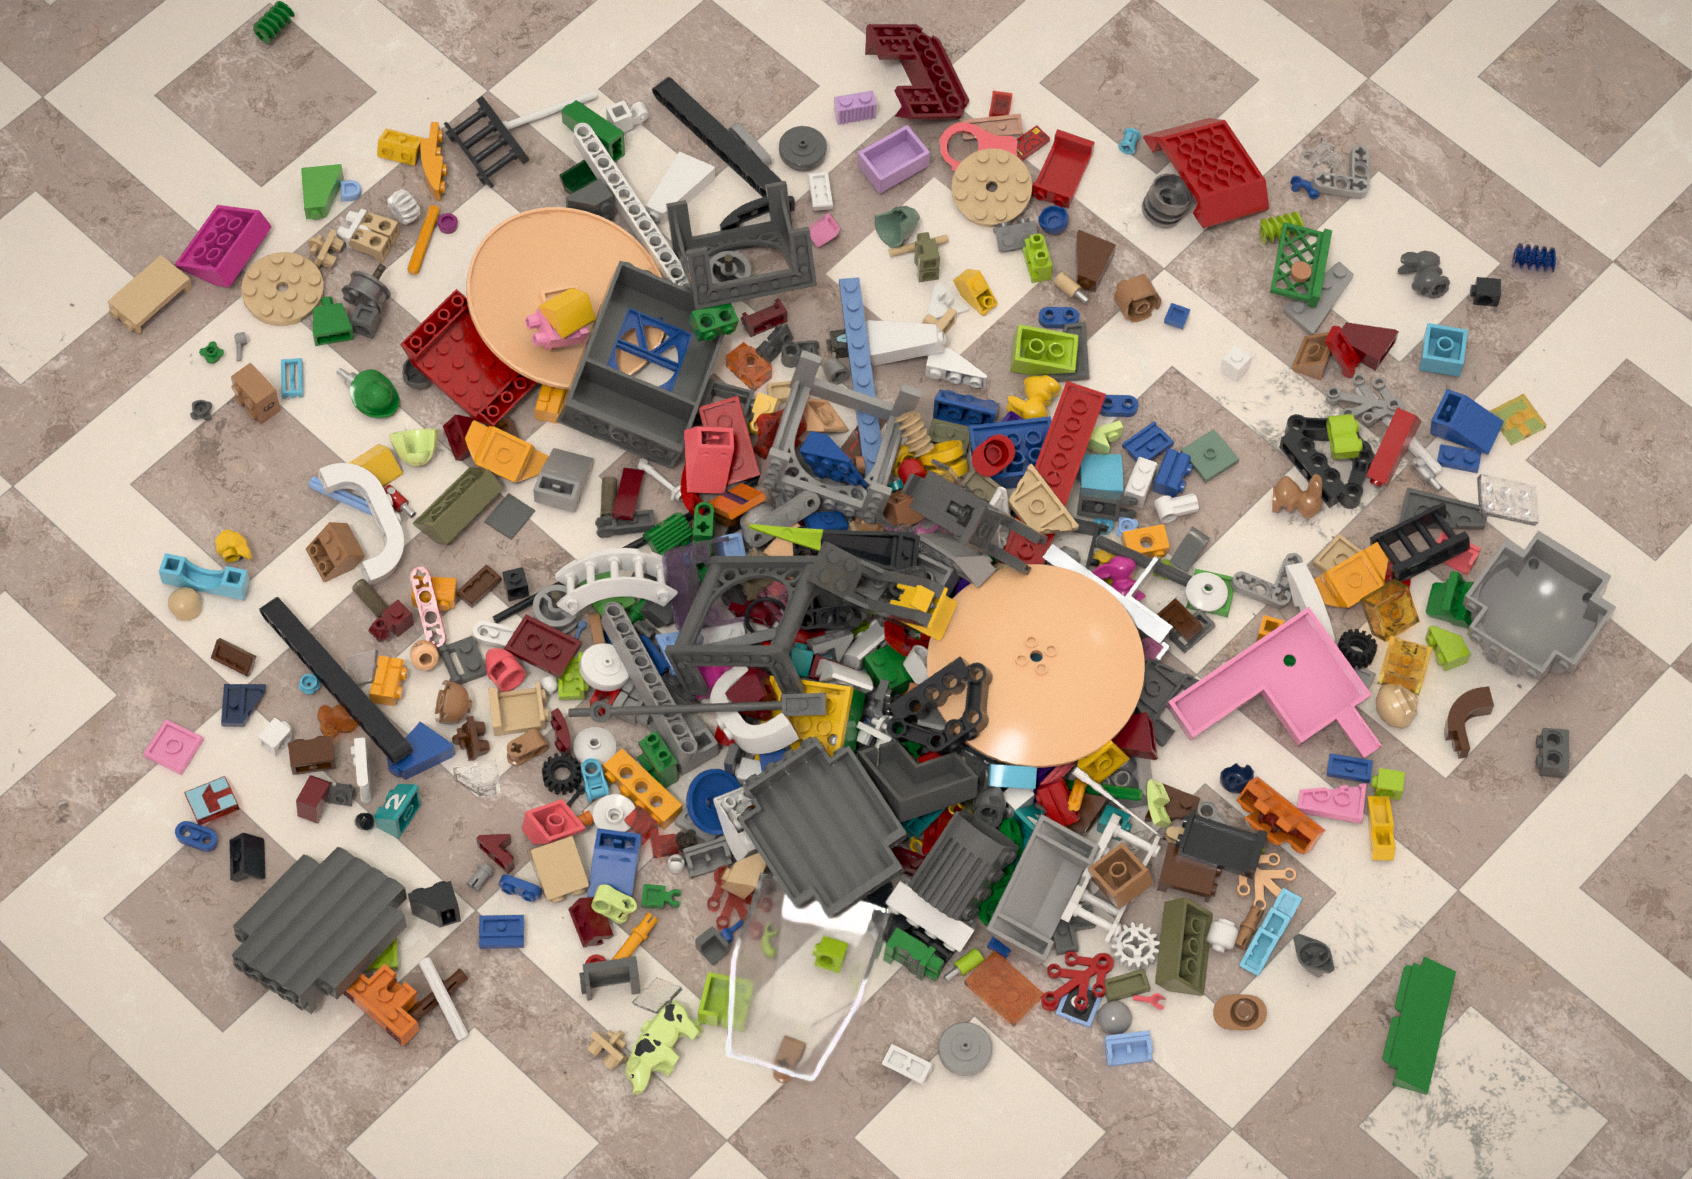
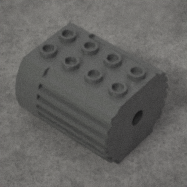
M956 811L908 885L925 902L949 918L956 921L973 920L980 912L979 906L981 903L986 901L992 894L991 888L995 882L998 883L1004 876L1005 872L1003 870L1005 867L1010 865L1016 858V852L1020 847L981 818L970 812Z

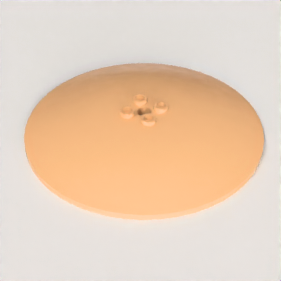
M546 207L514 215L501 222L486 235L477 247L468 269L466 297L471 319L476 330L489 349L502 362L535 382L555 388L568 389L588 336L585 342L558 348L552 347L549 350H545L544 346L535 347L532 335L537 333L538 330L537 328L527 329L525 324L527 316L535 314L539 305L570 288H574L588 293L596 318L610 278L620 260L629 262L642 270H649L661 278L663 277L647 250L631 234L612 221L574 208ZM592 322L591 324L587 325V329H588L589 333H590V331H591V328H592V325H593L594 322ZM643 326L648 351H652L660 345L665 332L652 326ZM634 328L627 331L620 338L639 346ZM616 348L618 368L626 374L632 376L648 362L645 359Z
M1027 564L1031 567L1028 575L1020 573L1012 567L994 571L979 588L971 583L953 598V600L957 601V605L942 640L937 641L930 638L927 653L928 678L960 656L969 665L979 662L986 666L993 675L988 689L986 710L989 718L988 725L979 732L977 738L965 743L983 755L1006 764L1044 768L1060 766L1085 758L1101 749L1123 729L1139 701L1144 681L1145 663L1142 642L1132 618L1117 598L1094 580L1069 569L1042 564ZM1038 653L1042 656V660L1034 662L1030 659V656ZM979 671L976 674V680L982 677L983 671ZM953 679L950 682V688L956 685L957 679ZM967 685L961 694H952L943 706L937 707L946 723L951 719L958 720L962 717L965 711ZM939 691L932 694L933 700L938 697ZM975 714L972 717L971 722L975 723L978 720L979 715ZM956 727L953 732L957 735L961 727Z

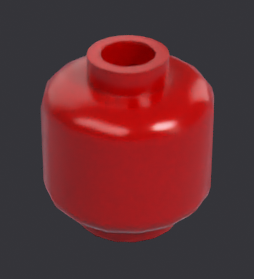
M911 458L902 461L897 471L903 485H905L911 473L923 479L927 475L922 462Z

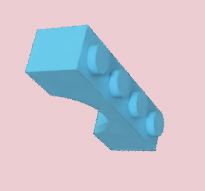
M168 553L164 554L159 569L160 578L164 584L192 588L193 590L243 601L250 584L247 570L226 566L223 570H208L194 565L186 557Z

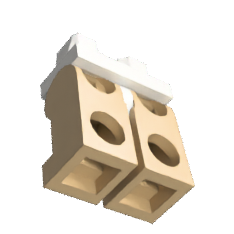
M361 209L359 213L349 211L346 216V223L351 225L350 228L340 226L337 231L338 238L346 242L347 248L375 257L376 261L381 263L385 260L400 234L397 221L374 213H367L364 209Z

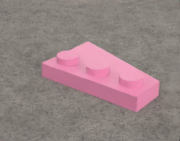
M1367 783L1359 784L1358 787L1344 785L1339 786L1337 789L1323 787L1300 790L1297 808L1304 814L1361 824Z

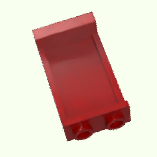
M1057 129L1054 143L1036 182L1032 185L1031 196L1038 200H1044L1056 206L1069 209L1093 155L1095 142Z

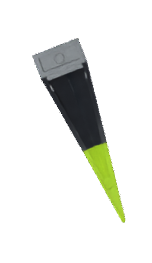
M750 524L748 526L749 529L816 551H820L823 542L826 541L861 560L888 571L917 566L920 536L901 531L824 530Z

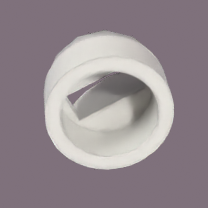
M549 676L540 680L541 688L545 689L546 694L556 692L558 688L557 677Z
M673 854L668 859V869L673 873L682 872L685 868V860L681 855Z

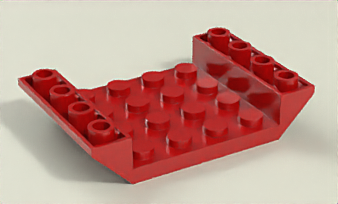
M1207 118L1143 136V139L1153 153L1161 150L1164 151L1198 202L1193 214L1202 228L1269 209L1266 180L1226 120Z
M457 289L400 344L417 370L475 421L488 424L489 426H495L538 383L511 369L489 349L471 319L467 298Z

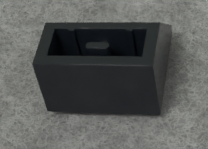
M440 881L425 889L417 888L408 893L412 915L439 928L461 922L459 906L451 881Z

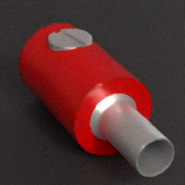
M387 485L384 488L385 493L391 496L393 501L392 507L397 512L404 511L410 518L416 515V512L408 506L409 500L392 485Z

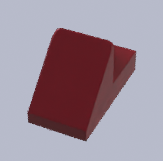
M490 834L476 837L477 846L507 874L515 869L514 857L506 850L512 843L510 834Z

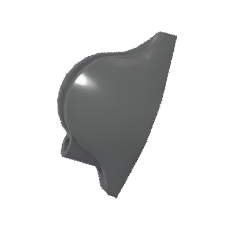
M1297 934L1293 937L1298 961L1308 973L1320 978L1323 974H1329L1335 970L1331 951L1325 943L1302 934Z

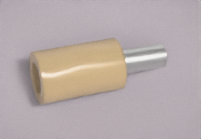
M1061 272L1055 278L1054 284L1071 298L1077 297L1084 304L1088 303L1090 299L1081 292L1082 287L1066 273Z

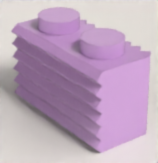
M873 90L834 97V113L838 125L876 118L877 103Z

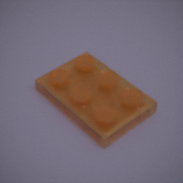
M993 951L964 981V984L1013 1027L1041 1000L1044 994L996 951Z

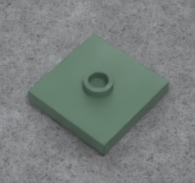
M1214 429L1181 449L1182 453L1191 456L1190 464H1193L1192 468L1205 483L1239 462V458Z

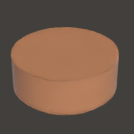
M1303 261L1295 262L1290 269V276L1296 282H1306L1311 275V267Z
M854 456V465L863 477L865 475L864 458L862 456Z

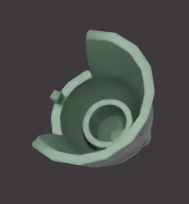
M900 206L893 208L889 212L875 215L874 223L880 239L889 247L897 248L916 229L920 216L914 208Z

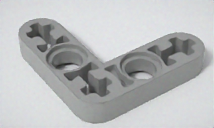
M1363 145L1354 146L1349 154V176L1318 172L1311 181L1313 189L1320 193L1357 199L1364 198L1370 188L1369 150ZM1355 169L1363 170L1364 175L1357 174ZM1336 182L1343 183L1345 188H1338Z
M1297 553L1287 554L1281 564L1274 584L1239 571L1234 574L1230 581L1231 588L1237 593L1268 606L1283 609L1292 596L1290 586L1281 582V577H1287L1285 566L1290 565L1291 560L1295 561L1294 564L1302 563V557ZM1239 579H1242V580H1243V585H1242V586L1238 584V583H1239V581H1238ZM1262 586L1265 589V594H1258L1255 591V587ZM1281 591H1285L1282 595V601L1279 602L1277 596Z

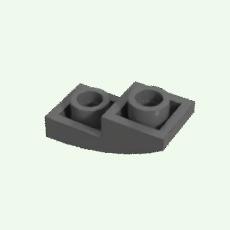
M1192 526L1170 559V562L1188 572L1210 537Z

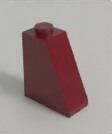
M1348 322L1341 329L1361 359L1360 363L1375 371L1396 343L1399 333L1396 329Z
M1147 712L1132 715L1123 729L1111 741L1127 756L1157 760L1158 754L1153 720Z

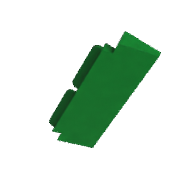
M1425 956L1420 965L1413 962L1412 966L1406 965L1403 968L1394 1006L1401 1013L1400 1017L1395 1016L1391 1019L1382 1060L1388 1064V1068L1397 1070L1392 1083L1393 1086L1427 1095L1456 971Z

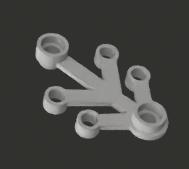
M1361 373L1353 376V384L1359 388L1364 396L1344 393L1337 387H1330L1325 393L1326 401L1330 405H1338L1341 401L1360 404L1354 409H1344L1342 415L1349 413L1353 414L1355 418L1363 414L1362 422L1365 426H1372L1375 421L1387 415L1393 417L1397 407L1405 409L1404 402L1400 398L1392 397L1386 388L1385 380L1381 377L1373 380V388L1375 391L1380 392L1384 400L1376 399L1365 382V376ZM1374 407L1380 408V410H1378L1375 413L1367 412ZM1372 418V420L1366 421L1365 419Z

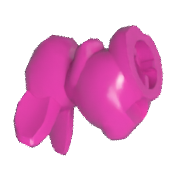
M1115 556L1109 563L1098 566L1092 572L1102 580L1111 578L1113 580L1111 587L1123 596H1126L1136 583V580L1131 579L1136 569V564L1131 558ZM1139 591L1134 598L1137 601H1140L1144 599L1146 595L1142 591Z

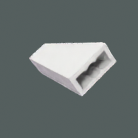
M679 151L645 205L646 211L652 220L665 224L668 221L666 204L686 200L688 204L714 181L715 167Z
M866 321L870 360L873 366L943 352V344L946 343L944 332H941L936 324Z

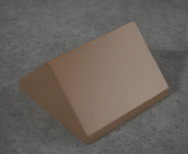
M1329 332L1304 336L1291 367L1293 371L1321 381L1332 355L1325 344Z

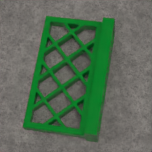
M1286 222L1283 223L1270 293L1308 302L1309 307L1316 308L1321 296L1332 230L1325 228L1321 232ZM1286 230L1294 231L1297 237L1290 240L1286 235ZM1309 235L1317 237V240L1310 245L1305 237ZM1299 240L1305 245V248L1300 251L1293 244ZM1287 246L1294 252V254L1288 257L1283 252V248ZM1307 251L1313 256V259L1308 262L1302 256ZM1298 257L1300 261L1307 263L1309 266L1312 264L1309 279L1306 282H1297L1293 285L1287 278L1290 276V271L1284 274L1279 268L1280 265L1286 263L1291 269L1293 264L1290 260ZM1283 280L1288 287L1285 289L1277 288L1276 283ZM1303 285L1307 290V294L1298 293L1295 288Z

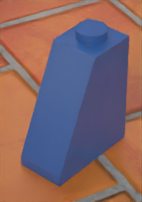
M420 721L405 738L412 747L413 752L395 765L387 758L388 770L394 776H400L406 780L452 758L455 755L454 745Z

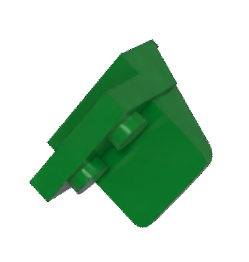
M1451 571L1446 583L1435 582L1432 584L1426 614L1431 618L1447 621L1452 625L1469 629L1473 622L1471 620V613L1462 603L1474 582H1467L1459 572Z

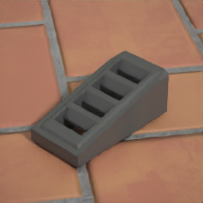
M1200 609L1193 616L1205 624L1201 631L1190 639L1186 645L1178 639L1180 636L1182 637L1178 631L1169 638L1184 653L1216 627L1215 623Z

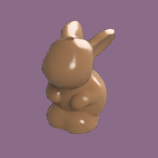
M1314 474L1309 481L1306 491H1302L1289 476L1282 477L1273 486L1272 512L1277 513L1282 507L1286 508L1287 512H1292L1297 508L1301 516L1306 519L1312 518L1322 508L1321 476Z

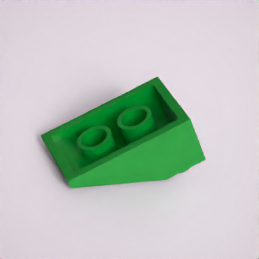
M890 645L882 647L864 657V670L870 676L874 685L878 687L881 679L889 681V689L892 690L891 697L907 691L910 682L915 683L903 665L906 657L898 653Z

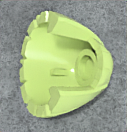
M438 428L398 431L389 433V437L394 450L405 463L411 466H422L434 454L438 441Z

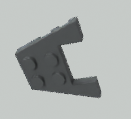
M1149 658L1145 662L1143 687L1135 710L1138 714L1147 712L1151 717L1155 740L1159 746L1163 747L1175 730L1158 716L1180 687L1186 690L1199 680L1193 678L1190 674H1183L1170 666Z

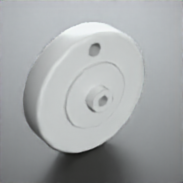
M600 643L592 645L582 655L579 665L580 673L585 682L593 688L602 691H614L622 688L627 683L630 676L612 644Z

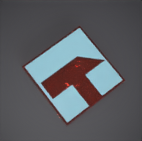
M225 776L184 792L198 826L240 809Z

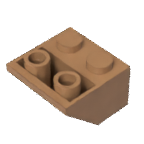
M329 522L306 547V551L323 582L330 581L353 570L366 556L348 523Z

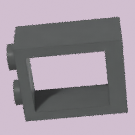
M709 379L699 407L710 404L713 395L726 399L739 396L740 402L746 404L743 413L749 428V422L751 421L749 415L755 403L754 391ZM698 409L694 418L695 423L703 425Z

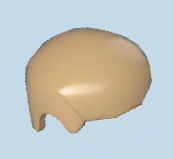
M181 587L174 590L169 596L168 607L178 620L189 621L196 618L202 611V601L195 590Z

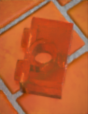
M745 342L726 355V367L750 390L755 392L772 378V366L769 361L762 359L755 348L748 346Z

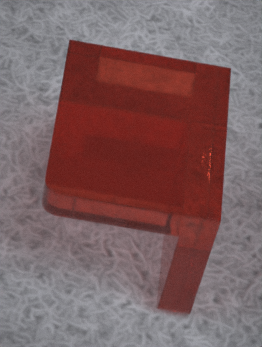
M639 805L624 819V822L636 834H641L642 845L658 831V822Z
M658 829L649 830L653 858L679 854L676 834L659 836Z

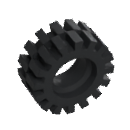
M1349 629L1348 632L1345 631L1337 645L1353 669L1355 666L1358 669H1362L1363 666L1366 668L1368 665H1371L1378 646L1375 644V638L1371 639V634L1365 635L1366 631L1362 630V633L1359 632V629H1355L1354 632L1352 629ZM1351 646L1358 647L1362 651H1356Z
M561 752V756L555 753L554 758L549 756L548 762H544V767H542L543 781L545 787H548L551 793L554 790L556 795H559V792H562V795H566V791L572 793L573 788L576 789L579 786L578 783L581 784V765L576 757L573 759L571 754H568L567 757L564 752ZM558 768H567L570 771V776L565 780H558L553 774Z

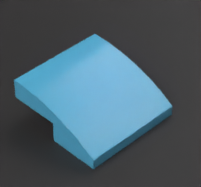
M1085 454L1080 466L1081 487L1123 494L1121 454Z

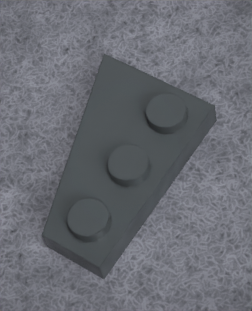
M1086 323L1065 324L1064 333L1078 335L1075 373L1049 374V377L1057 382L1090 379Z

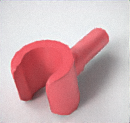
M1155 993L1151 997L1133 996L1134 1001L1151 1003L1158 1010L1164 1009V1006L1158 1004V1001L1166 999L1159 993Z

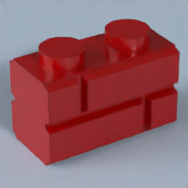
M1063 777L1038 787V793L1035 796L1040 806L1043 805L1047 812L1044 813V816L1064 827L1079 821V812L1068 809L1070 792Z

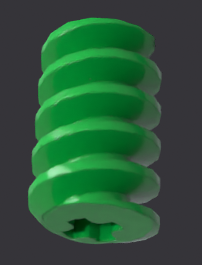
M276 1L274 6H271L269 11L265 12L264 16L254 23L253 31L260 40L270 44V38L275 39V33L280 34V28L285 29L287 27L286 23L290 24L292 22L290 17H294L295 14L287 4L282 1Z

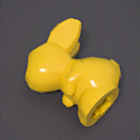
M1047 375L1026 377L1023 383L1027 401L1010 395L1008 396L1007 411L1011 410L1023 419L1048 417L1046 407L1050 406L1052 398L1060 395L1062 389L1060 384Z

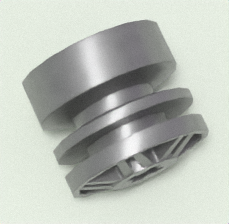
M1168 173L1159 175L1154 179L1141 205L1142 213L1149 222L1158 227H1173L1180 221L1193 195L1181 177Z

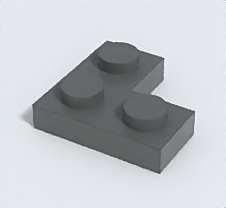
M1085 905L1081 907L1093 913L1091 905ZM1072 915L1069 922L1060 919L1052 936L1056 956L1070 951L1078 952L1079 947L1075 931L1092 929L1096 925L1078 915L1076 917Z

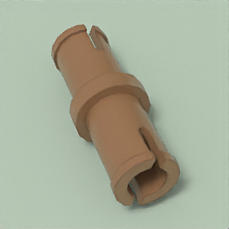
M1252 905L1245 921L1241 922V929L1235 942V946L1238 945L1236 948L1246 950L1251 936L1257 932L1256 927L1264 914L1260 907Z

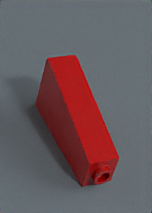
M1397 407L1366 474L1370 479L1369 483L1380 488L1382 484L1388 487L1422 422L1416 415Z

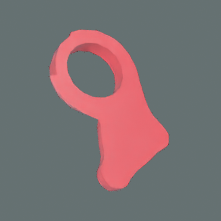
M960 122L950 126L942 134L939 141L941 154L946 163L952 166L951 171H955L961 163L950 157L948 153L949 141L958 133L965 132L973 135L978 141V151L994 148L1008 151L1017 156V140L1013 136H997L970 123Z

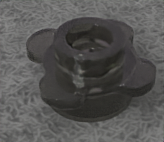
M689 829L684 833H677L676 845L681 853H683L684 848L698 844L695 839L696 832L693 829Z

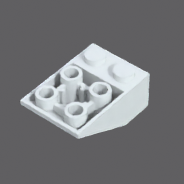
M743 787L713 799L727 845L737 862L759 853L738 821L744 810L748 806L754 805L743 790Z

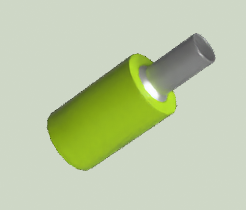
M973 948L953 963L954 968L943 977L947 982L958 974L963 977L981 964L984 958L976 948Z

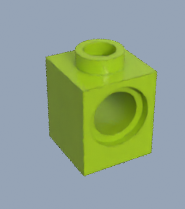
M1379 768L1377 775L1372 777L1371 788H1375L1374 796H1389L1390 799L1400 800L1403 793L1405 772Z
M823 935L820 944L816 943L812 956H816L814 966L840 974L849 943Z

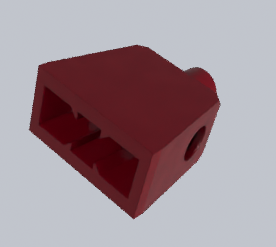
M751 667L725 692V695L733 703L776 701L777 699L767 672L758 667ZM771 710L741 711L744 715L754 719L760 717L761 721H767L773 715Z

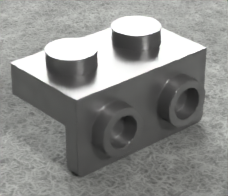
M1029 218L1017 220L1018 224L1010 225L1009 221L998 223V228H993V232L996 233L999 252L1026 247L1024 239L1030 238V235L1038 234L1036 222L1029 221Z

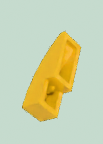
M1367 796L1371 859L1394 861L1396 847L1393 835L1394 822L1389 796Z

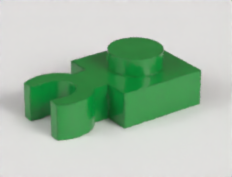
M644 884L641 907L664 910V904H668L672 908H679L680 902L673 901L672 898L674 896L681 897V891L673 889L666 892V886Z

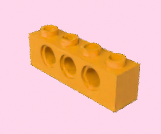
M620 749L603 764L604 778L610 784L614 783L623 796L629 797L634 802L633 804L641 813L644 811L654 826H660L665 830L683 811V805L624 749ZM625 774L631 775L628 779L622 778ZM640 788L646 789L644 793L637 792ZM656 802L662 804L659 807L652 806V804Z

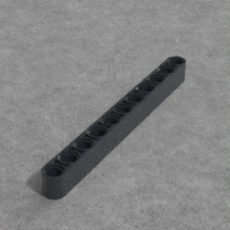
M275 597L259 608L266 622L394 765L413 752L408 741L279 597Z

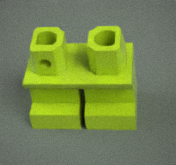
M1040 233L1030 235V238L1024 239L1026 247H1023L1022 252L1031 283L1051 280L1053 266L1045 238Z

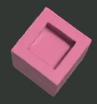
M829 212L809 226L811 240L817 247H820L837 236L841 228Z

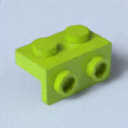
M578 652L579 657H574L562 678H558L559 701L585 699V691H589V684L582 678L579 669L583 652Z

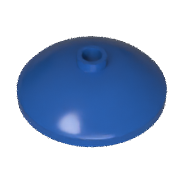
M722 769L705 770L699 773L689 785L686 796L688 814L695 826L707 834H724L713 799L741 788L740 783L731 773Z

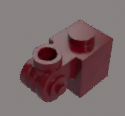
M396 600L382 612L381 618L376 619L372 623L368 632L378 642L387 640L391 631L399 637L414 625L412 613L399 600Z

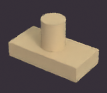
M950 307L940 320L927 314L922 324H936L940 331H943L946 335L956 322L957 311Z

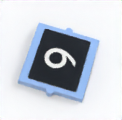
M1088 985V1007L1085 1010H1078L1075 1007V998L1078 996L1079 991L1078 986L1062 997L1055 1015L1066 1018L1071 1023L1076 1022L1090 1028L1102 998H1096L1092 993V988ZM1080 1000L1077 1003L1082 1005L1085 1001Z

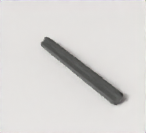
M1100 536L1096 541L1097 548L1115 556L1131 558L1136 565L1144 569L1153 560L1151 557L1106 537ZM1162 562L1153 572L1185 587L1192 578L1191 575Z

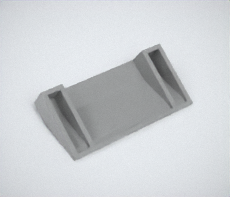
M1041 814L989 921L986 931L1018 956L1037 966L1043 963L1054 943L1051 938L1083 870L1091 865L1099 845Z

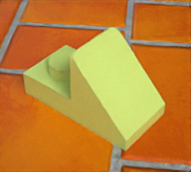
M1121 421L1094 428L1087 449L1099 454H1109L1110 446L1108 441L1115 442L1122 437L1123 426Z

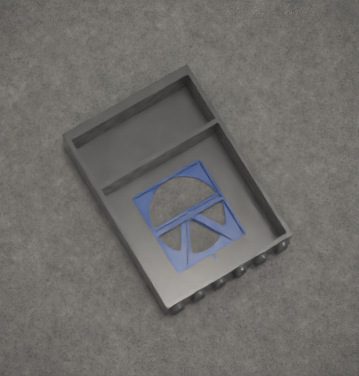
M620 260L608 283L596 315V320L592 325L556 422L672 469L684 449V430L692 427L724 334L716 336V338L710 341L703 340L698 342L689 323L691 312L695 311L692 290L687 286L673 283L668 278L654 275L649 270H642L629 262ZM720 318L722 321H728L725 318ZM701 324L704 327H709L707 324ZM643 326L658 328L665 332L669 338L652 351H648ZM634 328L639 346L620 338L627 331ZM675 345L678 353V363L660 356V354ZM616 348L675 373L666 383L660 386H655L626 374L618 368Z

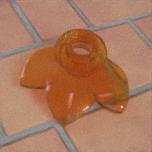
M324 704L318 710L317 719L321 722L320 731L324 736L335 738L339 733H350L358 726L355 720L350 719V715L340 704L336 705L333 709Z

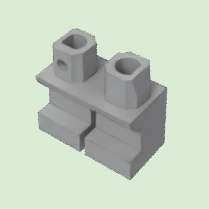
M630 677L611 707L646 706ZM650 714L614 716L634 726L637 722L648 725L652 719Z

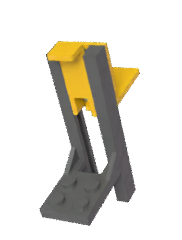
M826 541L823 542L806 580L841 598V604L855 608L861 612L899 620L937 641L942 640L957 605V601L945 596L948 588L933 580L884 570ZM860 576L867 579L897 585V588L903 590L904 593L903 595L900 594V601L891 600L890 603L865 598L855 593L854 590Z

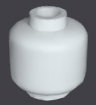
M1219 918L1218 921L1211 923L1206 940L1212 945V950L1224 953L1225 949L1230 950L1234 948L1239 931L1235 927V923Z

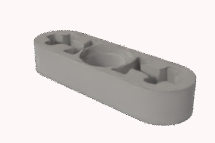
M737 122L729 127V132L767 167L772 164L771 157L741 123Z

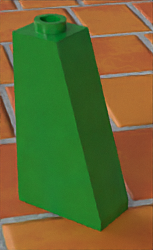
M577 100L563 108L561 111L562 123L573 133L577 124L586 123L593 129L614 163L625 155L624 132Z

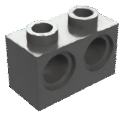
M1543 728L1541 734L1536 737V748H1539V755L1536 756V768H1539V776L1565 778L1569 770V730ZM1548 741H1553L1556 745H1551ZM1548 760L1554 761L1556 765L1550 764Z

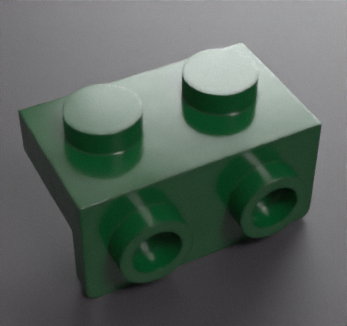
M585 159L559 175L564 190L570 195L598 180Z

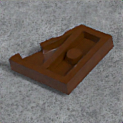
M1163 784L1170 799V802L1165 804L1164 807L1171 821L1175 819L1183 820L1185 814L1190 815L1191 809H1197L1201 798ZM1149 809L1144 820L1146 822H1152Z

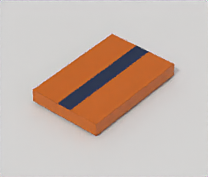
M740 483L708 503L712 504L714 512L733 520L764 502L767 498L764 492Z

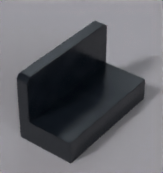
M244 832L230 839V880L239 882L248 876L260 880L264 879V839Z

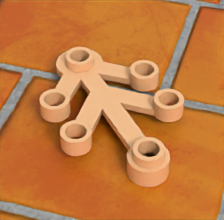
M1276 853L1261 855L1258 864L1276 867L1280 862V857ZM1275 857L1277 862L1271 863L1269 858ZM1257 867L1254 875L1255 900L1253 905L1256 906L1257 902H1261L1263 908H1260V910L1264 911L1267 905L1264 900V886L1278 898L1281 889L1271 879H1283L1285 882H1293L1296 877V871L1293 868H1286L1285 870H1260ZM1291 872L1293 877L1287 878L1285 873ZM1238 875L1237 895L1247 897L1250 893L1247 877ZM1245 887L1247 892L1241 893L1239 888Z

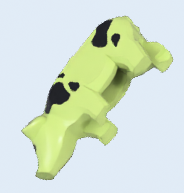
M676 1000L665 1004L652 1021L647 1020L640 1030L642 1034L637 1039L625 1068V1075L633 1084L632 1093L635 1095L643 1093L649 1083L652 1071L664 1073L667 1077L670 1076L675 1069L676 1062L680 1058L673 1051L678 1038L685 1036L693 1041L703 1032L700 1022L689 1019L685 1007Z

